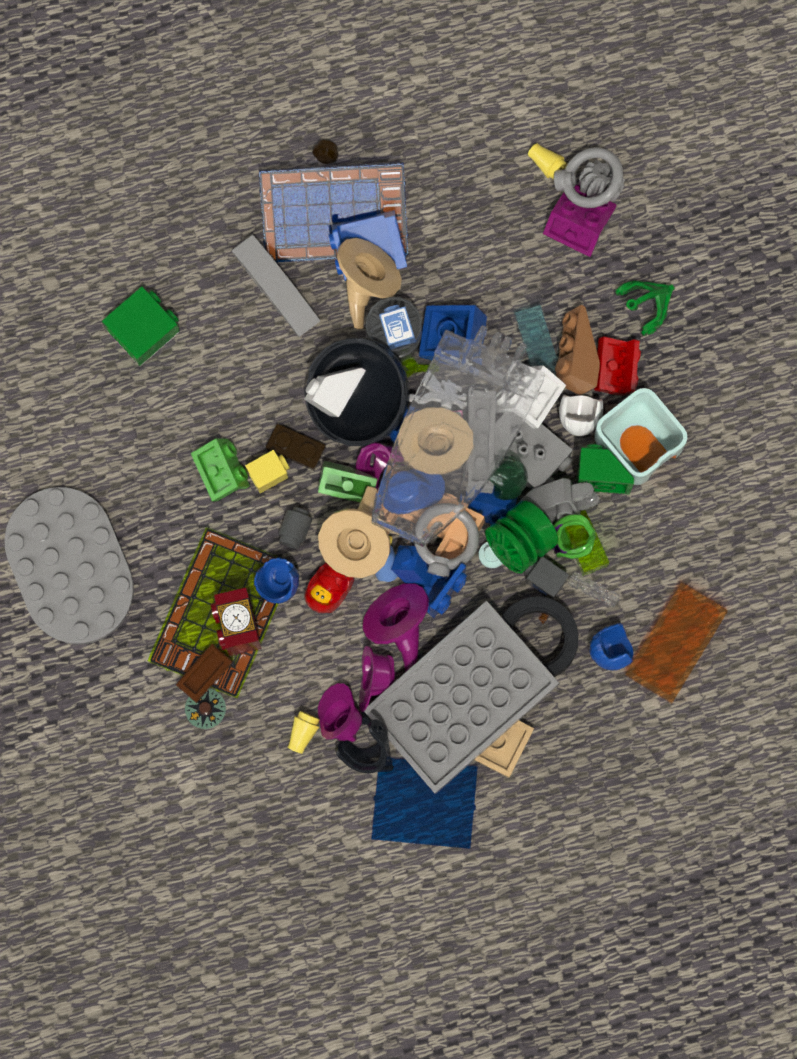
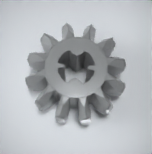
M596 160L594 163L588 162L583 172H581L578 184L581 186L580 192L587 194V197L598 196L609 187L613 172L607 161L605 163H601L599 160ZM624 178L619 191L610 201L615 202L624 187Z

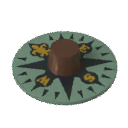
M209 689L197 704L190 697H188L185 704L187 719L192 725L201 729H209L218 725L226 712L223 697L213 689Z

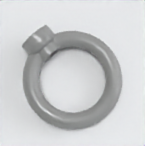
M599 147L588 148L579 152L569 161L565 170H556L554 174L556 190L564 191L572 203L583 208H596L609 202L617 194L623 181V167L619 158L610 150ZM592 158L606 160L613 172L609 187L602 194L595 197L579 195L574 189L576 185L575 171L583 162Z
M448 504L438 505L427 510L419 518L414 530V544L419 556L429 565L428 573L449 577L450 570L457 569L461 563H468L476 553L479 544V531L472 516L464 509ZM449 515L456 517L467 529V546L455 558L447 559L435 556L426 546V528L432 520L439 516Z

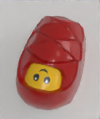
M325 562L311 578L305 589L304 599L307 606L317 613H332L346 598L355 577H347L338 573Z

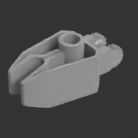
M562 478L532 489L521 501L533 503L543 511L552 524H556L565 516L580 515L581 510L598 505L599 496L596 492H593L594 487L588 482L573 485L571 480Z

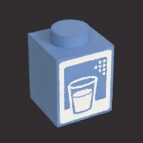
M399 305L390 306L384 309V313L379 314L390 350L416 342L406 307L400 308Z

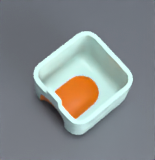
M641 388L628 396L598 421L594 438L597 445L603 446V449L610 450L633 476L634 485H641L649 480L651 474L670 458L675 459L681 454L687 441V432L652 390Z

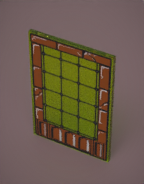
M205 528L147 661L165 668L166 671H172L184 676L210 645L213 644L233 663L211 688L238 699L259 650L229 656L227 650H222L217 636V630L221 629L220 623L216 624L211 604L215 603L214 595L247 588L260 644H262L278 604L268 602L259 595L254 585V577L257 570L263 567L265 562L279 557L230 538L227 535Z

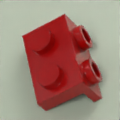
M609 337L599 338L597 354L600 367L597 387L594 388L595 391L618 396L635 392L638 385L637 367L641 356L639 340L633 339L626 342Z

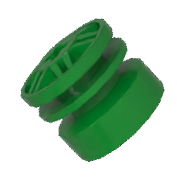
M520 501L507 512L506 517H500L495 524L490 525L485 531L488 545L494 555L509 570L518 574L525 572L537 561V557H543L558 544V535L549 518L542 510L529 501Z

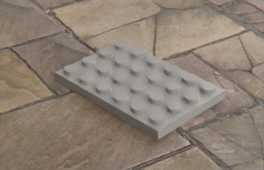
M485 601L369 704L364 712L372 721L376 719L384 724L388 731V740L432 791L437 793L560 683L489 602Z

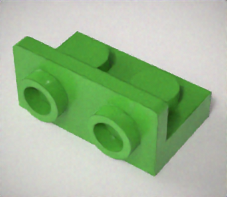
M216 438L191 453L212 501H219L238 489L250 487L247 480L248 474L244 467L240 465L236 456L237 450L229 439Z

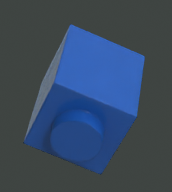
M399 545L391 570L404 583L429 586L433 574L427 572L429 565L419 556L415 546Z

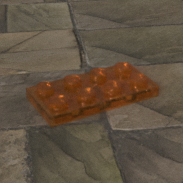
M681 582L625 676L672 704L728 610Z

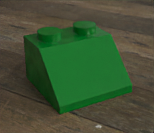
M596 444L586 445V448L581 447L578 458L577 484L588 482L594 487L593 492L630 495L634 485V478L610 450L603 449V446Z

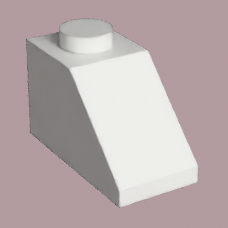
M349 368L317 376L316 379H312L306 388L307 395L304 400L329 416L339 417L366 370L363 368Z

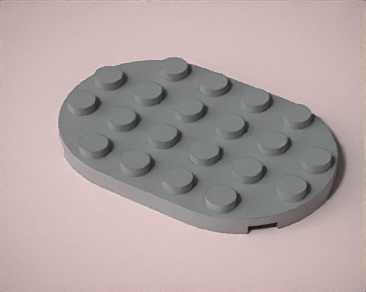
M48 488L26 498L15 509L9 519L5 532V551L30 616L47 635L68 644H89L106 638L124 622L134 596L133 578L107 514L92 497L72 488Z

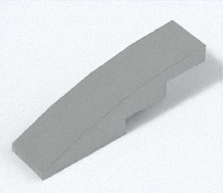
M254 235L249 236L231 250L260 291L266 295L277 312L284 317L298 337L320 322V319Z

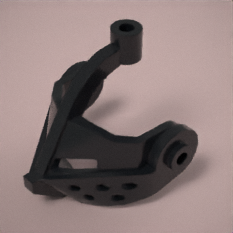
M362 712V724L368 726L369 732L377 741V744L362 749L357 748L349 741H341L335 746L336 754L349 768L357 772H390L394 766L391 760L388 731L381 721L376 719L372 721L365 712ZM370 758H380L378 761L370 760Z

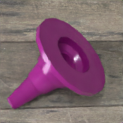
M401 584L390 588L369 606L363 618L362 629L368 640L375 644L395 642L402 654L405 672L417 663L419 624L422 622L429 605V597L426 591L417 584Z

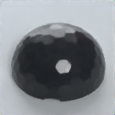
M346 338L327 346L317 355L308 370L309 374L306 385L307 388L310 381L314 378L316 379L317 376L349 368H363L366 370L340 416H329L306 400L305 402L312 421L326 437L348 446H367L383 440L399 426L407 411L410 386L403 365L390 349L376 341L364 338Z

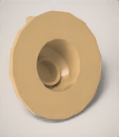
M352 238L346 239L338 247L337 259L340 269L347 277L348 302L354 328L363 329L365 306L368 305L371 296L378 298L393 297L400 290L402 279L399 269L396 268L392 258L380 247L367 240Z
M368 486L358 509L346 508L332 513L323 522L318 534L319 550L325 562L336 572L347 577L364 578L377 573L385 565L390 554V537L385 526L375 517L377 489L375 487Z

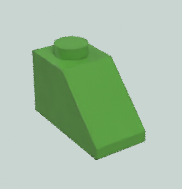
M324 461L318 483V493L361 503L366 488L368 486L376 487L377 478L350 466Z

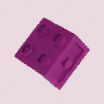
M575 185L574 189L583 197H587V194L580 192L581 186ZM563 192L551 211L543 234L591 257L599 237L617 205L609 201L607 204L596 208H583L572 203L567 198L565 192Z

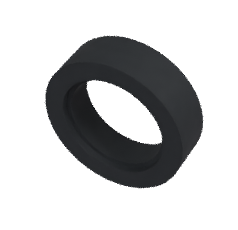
M528 597L519 600L511 605L502 615L504 621L512 629L519 619L531 613L547 614L561 625L565 637L562 651L553 661L543 664L554 677L560 675L570 666L578 649V629L573 616L562 604L550 598Z

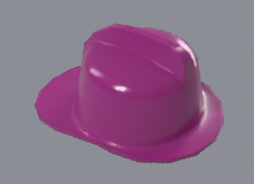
M366 646L362 654V681L359 695V708L362 712L366 710L371 696L382 694L394 683L395 678L393 657L373 653L370 646Z
M344 683L332 685L324 692L318 705L322 737L327 740L335 738L339 741L349 740L354 742L357 740L356 733L362 724L361 713L354 705L352 692Z

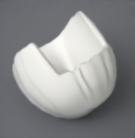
M563 395L559 406V417L563 427L569 433L576 436H584L593 432L597 427L598 421L603 416V400H596L588 396L569 397Z

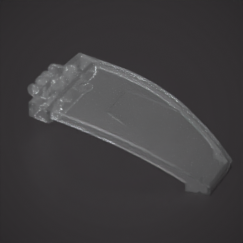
M483 325L474 340H468L445 330L434 352V358L401 425L388 459L378 494L376 493L372 524L422 547L447 528L472 503L491 479L516 439L545 380L544 372L520 362L525 353L526 344L521 343L518 346L514 357L506 355L512 344V338L508 336L504 339L499 351L496 350L502 334L496 332L492 337L489 347L481 344L487 334V327Z

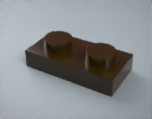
M277 424L266 445V449L269 451L274 450L276 454H282L284 458L315 471L326 449V445Z

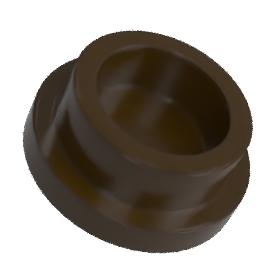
M328 140L319 141L312 151L314 157L323 164L336 162L339 156L337 145Z

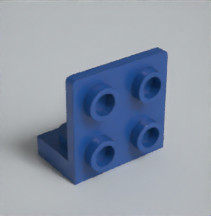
M461 563L457 570H450L449 577L433 574L430 585L421 586L429 597L427 614L435 618L438 613L441 615L445 613L451 604V594L454 591L459 593L467 581L468 575L466 574L465 564Z

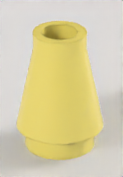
M538 143L533 145L528 152V156L547 178L554 180L555 171L565 170L567 166L563 156L542 147Z
M300 711L298 716L294 717L290 743L287 748L303 754L304 749L320 727L318 726L320 719Z

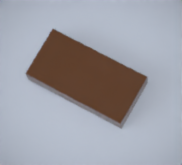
M211 644L176 683V686L197 704L233 662Z

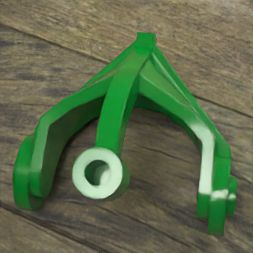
M630 281L623 283L615 291L617 296H623L635 289L650 291L636 300L630 299L627 301L626 306L631 311L637 310L638 306L647 300L656 299L657 316L642 327L643 331L641 334L643 337L655 333L664 323L670 297L675 290L673 284L664 285Z

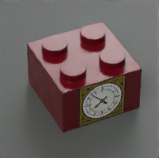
M247 588L214 595L215 603L211 604V609L216 624L220 623L221 629L217 630V636L222 650H227L229 656L262 649Z

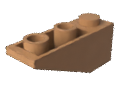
M580 305L567 312L563 318V332L559 342L560 352L555 371L556 377L566 384V389L582 395L597 387L600 362L586 307Z

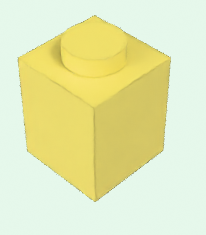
M274 450L245 465L259 493L288 478L286 470L290 469L283 455L277 456Z

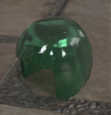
M502 455L494 461V473L489 477V480L495 486V498L513 500L522 493L527 485L528 473L526 467L520 459L513 455Z

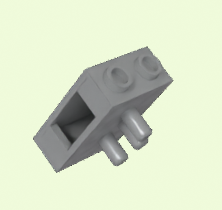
M514 412L505 413L495 424L494 460L530 490L555 481L552 477L557 471L564 472L573 461L570 458L573 450L543 424L539 428L533 429Z

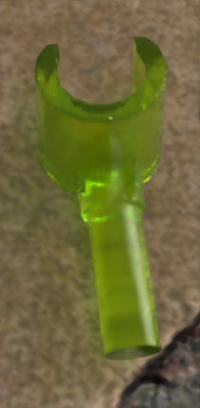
M407 359L401 363L408 369L406 371L407 378L416 372H438V365L417 364L413 359Z

